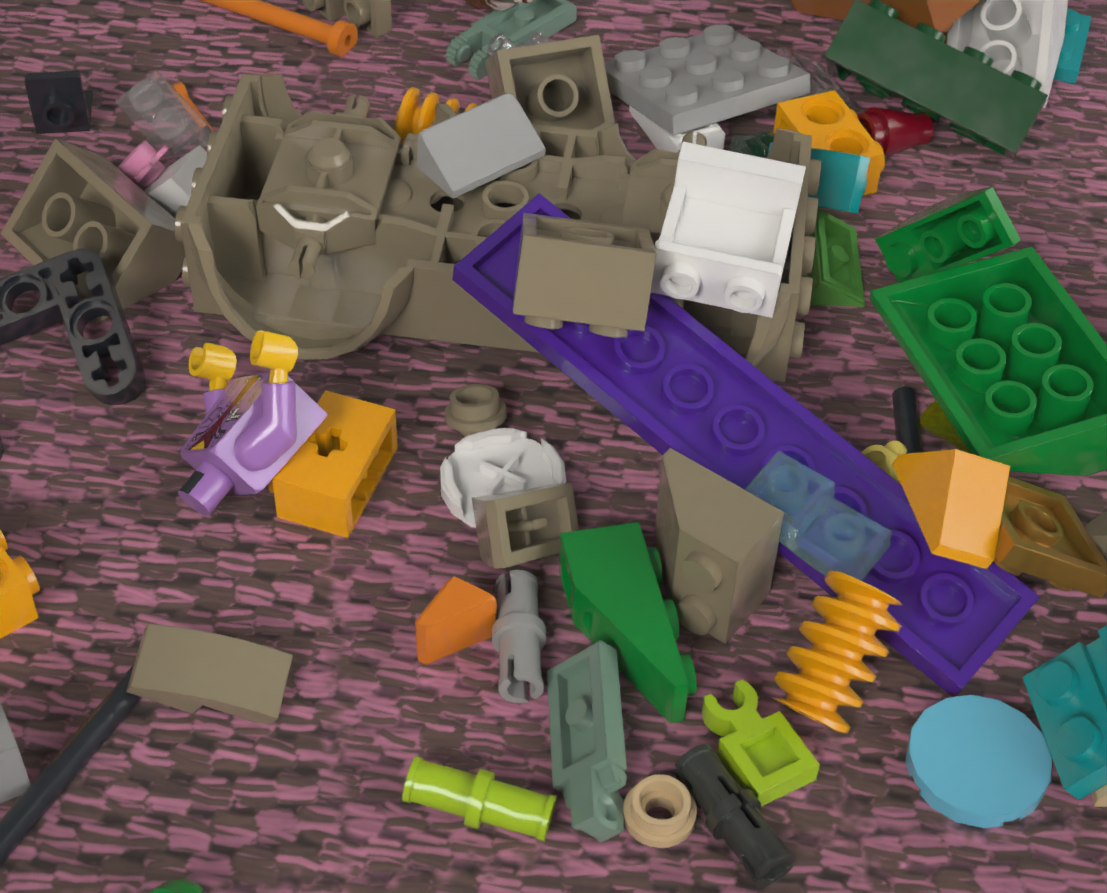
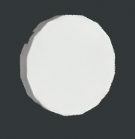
M496 428L465 436L455 445V452L448 459L445 457L440 467L441 497L454 516L476 528L472 505L473 497L566 483L564 461L556 449L542 438L540 444L535 440L528 439L527 432L514 428Z

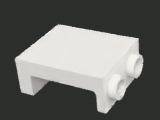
M683 142L678 157L675 184L660 238L654 244L657 255L651 292L676 299H685L732 309L741 313H751L773 318L806 166Z

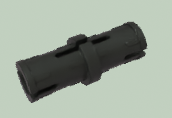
M709 744L698 745L683 754L676 762L675 766L677 768L673 769V774L685 785L702 808L703 813L706 815L705 826L716 840L723 838L729 848L734 851L758 888L767 887L783 878L792 869V863L796 861V857L765 821V818L760 813L762 804L754 793L749 789H742L737 781L725 769L723 763Z

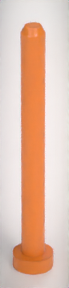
M200 0L327 44L329 53L341 58L356 46L357 27L343 20H339L334 25L261 0Z

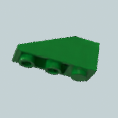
M987 187L957 194L924 208L876 238L875 241L885 258L888 268L900 283L962 266L1013 246L1021 241L993 187Z
M639 522L560 533L559 574L572 623L593 644L601 640L617 650L618 670L669 723L684 721L687 696L696 694V674L691 656L688 653L680 655L675 641L679 638L678 615L673 600H663L659 586H662L663 574L657 548H647Z

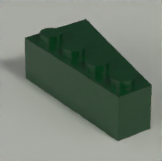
M855 0L825 54L829 74L842 81H845L850 74L856 76L855 81L865 88L866 92L881 99L891 100L895 94L903 98L901 105L911 113H926L934 123H938L942 117L950 121L947 127L950 131L1014 160L1045 105L1048 95L1039 91L1042 84L1023 72L1013 70L1011 76L991 67L994 60L975 48L966 46L963 52L945 44L946 36L927 24L918 23L916 28H913L897 20L899 13L881 1L871 0L867 5L859 0Z

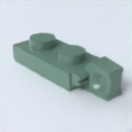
M599 640L548 670L547 685L553 788L563 793L566 807L571 808L572 828L575 830L580 829L597 838L598 842H604L624 832V801L617 790L626 784L627 775L624 771L627 770L617 650Z

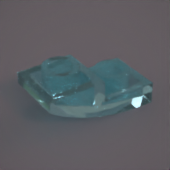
M780 451L774 455L745 488L746 491L784 512L779 541L825 576L829 571H839L862 581L890 547L892 531L834 499L835 482Z

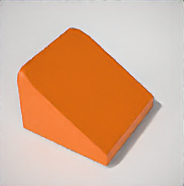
M455 576L448 579L415 621L418 661L427 665L492 637V625L496 622L495 597Z

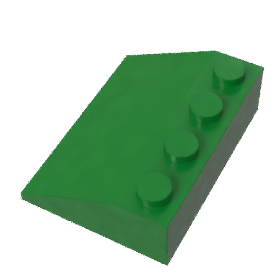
M1032 246L870 291V301L971 454L1009 465L1010 472L1089 476L1107 470V344Z

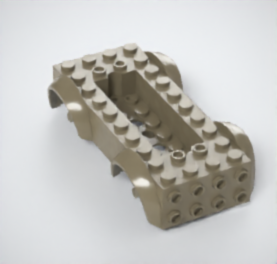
M270 73L242 74L234 95L225 98L222 123L219 131H212L209 136L205 164L203 168L197 167L194 171L189 202L187 206L179 207L175 219V237L177 242H183L185 250L182 280L184 286L191 287L194 312L224 315L241 334L251 341L257 331H269L289 336L298 347L297 359L299 360L330 359L363 347L379 334L539 353L452 280L454 265L539 193L571 219L648 229L652 242L655 244L660 238L673 192L680 150L673 152L653 149L641 158L636 159L627 151L619 134L618 123L605 122L591 130L532 124L546 148L545 156L452 199L416 166L419 134L408 133L403 144H401V137L383 119L366 118L370 110V103L364 96L359 95L357 104L356 95L349 96L343 113L336 112L333 115L308 111L301 115L292 104L282 75ZM437 103L436 116L431 126L457 114L448 104ZM776 129L774 142L766 159L806 166L773 318L751 313H741L732 309L668 296L770 380L785 382L789 358L800 359L802 353L805 323L795 322L796 317H804V315L809 313L813 278L807 277V273L812 271L816 237H810V233L814 234L818 210V198L807 197V195L817 196L821 169L820 160L810 159L812 136L785 129ZM694 131L686 133L682 138V143H692ZM697 132L696 144L706 146V137L702 133Z

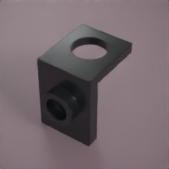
M80 71L25 74L24 82L36 134L90 131L93 92L91 90L84 91Z

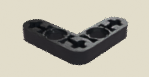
M85 249L72 250L0 279V314L3 316V319L0 320V346L64 320L82 379L93 396L103 404L108 405L127 404L140 396L146 383L145 373L113 278L97 254ZM83 272H88L86 282L89 291L93 295L91 298L85 299L76 287L78 284L77 276ZM31 290L40 292L38 304L32 310L21 314L12 311L13 303L19 295ZM99 316L112 318L111 328L106 335L93 340L84 338L83 332L89 321ZM111 356L121 370L118 373L119 383L113 386L107 384L110 380V374L106 363L102 359Z

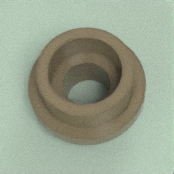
M484 384L465 385L455 389L450 394V403L445 408V421L447 425L458 430L464 436L495 429L504 423L507 418L506 404L499 399L498 390Z

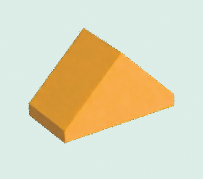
M957 449L899 454L893 461L892 466L931 553L987 569L995 559L1010 466Z

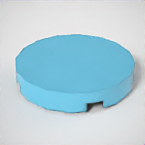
M965 695L945 698L924 710L911 729L905 763L910 778L912 775L915 784L920 788L919 794L931 808L955 822L981 828L1003 826L1004 822L1014 821L1019 817L1021 820L1034 812L1051 781L1052 756L1043 733L1024 713L1000 700L977 695Z

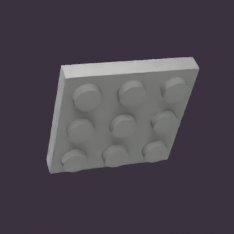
M712 25L705 28L702 34L689 38H667L662 40L658 47L644 51H622L615 55V59L604 62L609 91L673 136L810 93V73L792 64L787 58L779 56L761 46L759 42L745 37L729 25Z

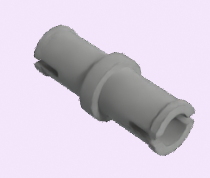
M511 570V592L508 591V578L504 573L497 578L495 584L498 619L492 625L491 634L492 645L499 652L500 680L498 692L506 701L528 703L527 681L530 682V695L534 700L538 699L544 690L540 651L546 644V627L544 622L538 617L537 593L539 585L536 576L525 570Z

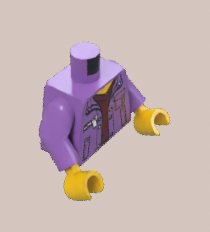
M257 331L251 344L250 361L254 366L270 369V372L234 378L229 385H227V382L232 378L237 364L236 355L232 350L206 342L203 348L195 347L190 353V374L210 380V391L203 393L206 416L180 452L182 458L196 470L180 488L178 494L186 504L205 516H209L226 494H257L263 490L328 415L288 376V372L293 369L298 356V347L289 336L269 331Z

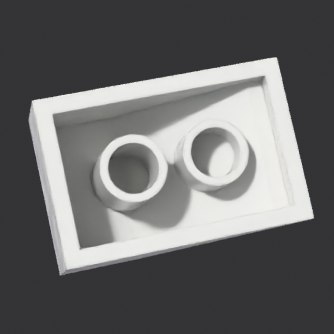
M981 0L953 23L952 28L948 31L947 45L963 52L966 46L975 48L994 60L991 67L1011 76L1013 70L1035 78L1042 84L1039 91L1048 95L1043 108H1046L1064 40L1068 0Z

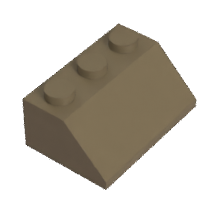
M56 138L0 233L32 265L72 250L85 249L94 252L99 256L112 276L123 309L174 283L182 271L185 258L184 244L176 240L175 218L104 156ZM83 272L77 276L78 284L76 287L85 299L93 297L86 282L88 272ZM99 316L91 321L97 324L108 318V316Z

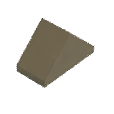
M572 482L472 498L482 563L494 569L507 568L560 553V533L579 530Z

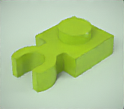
M743 679L735 682L732 699L736 706L739 707L736 710H728L721 707L711 693L704 696L702 707L703 721L712 732L723 736L719 739L718 757L740 787L751 790L762 806L816 781L820 766L818 761L780 711L762 719L757 712V693L748 682Z

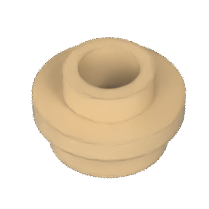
M652 775L641 780L628 792L623 806L624 824L628 832L642 844L655 848L672 847L686 840L692 833L697 817L696 803L685 785L676 778L668 775ZM653 807H663L669 810L673 817L669 819H656L647 815L646 812Z

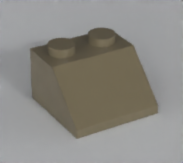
M599 35L497 50L485 61L492 99L505 93H511L521 105L531 124L591 130L605 122L615 123Z
M523 212L513 295V314L525 315L524 322L526 324L547 329L562 328L564 321L590 324V332L607 337H626L628 329L645 331L657 255L649 230Z
M669 448L662 456L654 532L655 545L662 565L667 599L673 600L678 620L686 629L698 635L708 633L726 644L770 594L784 512Z

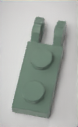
M534 0L530 3H516L506 10H495L472 23L471 28L460 33L459 37L455 36V39L451 40L446 49V60L457 67L471 59L468 63V73L475 79L480 80L487 76L485 61L497 50L535 45L576 21L577 6L567 0Z

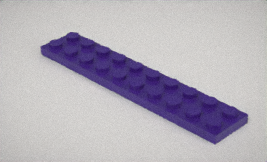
M540 193L454 265L452 280L660 454L664 455L669 448H672L783 511L784 517L777 551L830 596L838 597L826 584L824 578L829 571H839L855 577L901 602L903 605L890 604L887 609L902 625L900 631L893 632L877 629L876 634L950 696H957L1040 598L1014 575L1000 568L994 561L987 569L932 554L901 484L668 296L651 292L645 331L628 329L626 337L598 335L589 331L590 324L564 321L563 327L558 329L535 327L524 322L525 315L513 314V295L523 212L571 219Z

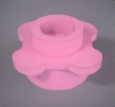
M144 140L117 168L142 190H145L166 168L159 159L166 153L169 147L164 144L156 151Z

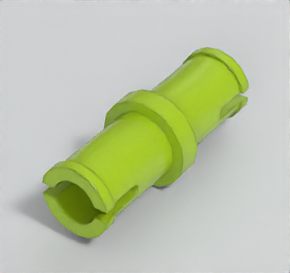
M415 756L406 777L402 801L407 803L414 802L465 818L464 826L479 830L481 823L532 836L539 841L545 842L557 796L551 794L549 796L527 790L526 788L494 780L495 772L480 768L476 775L425 761L424 758Z

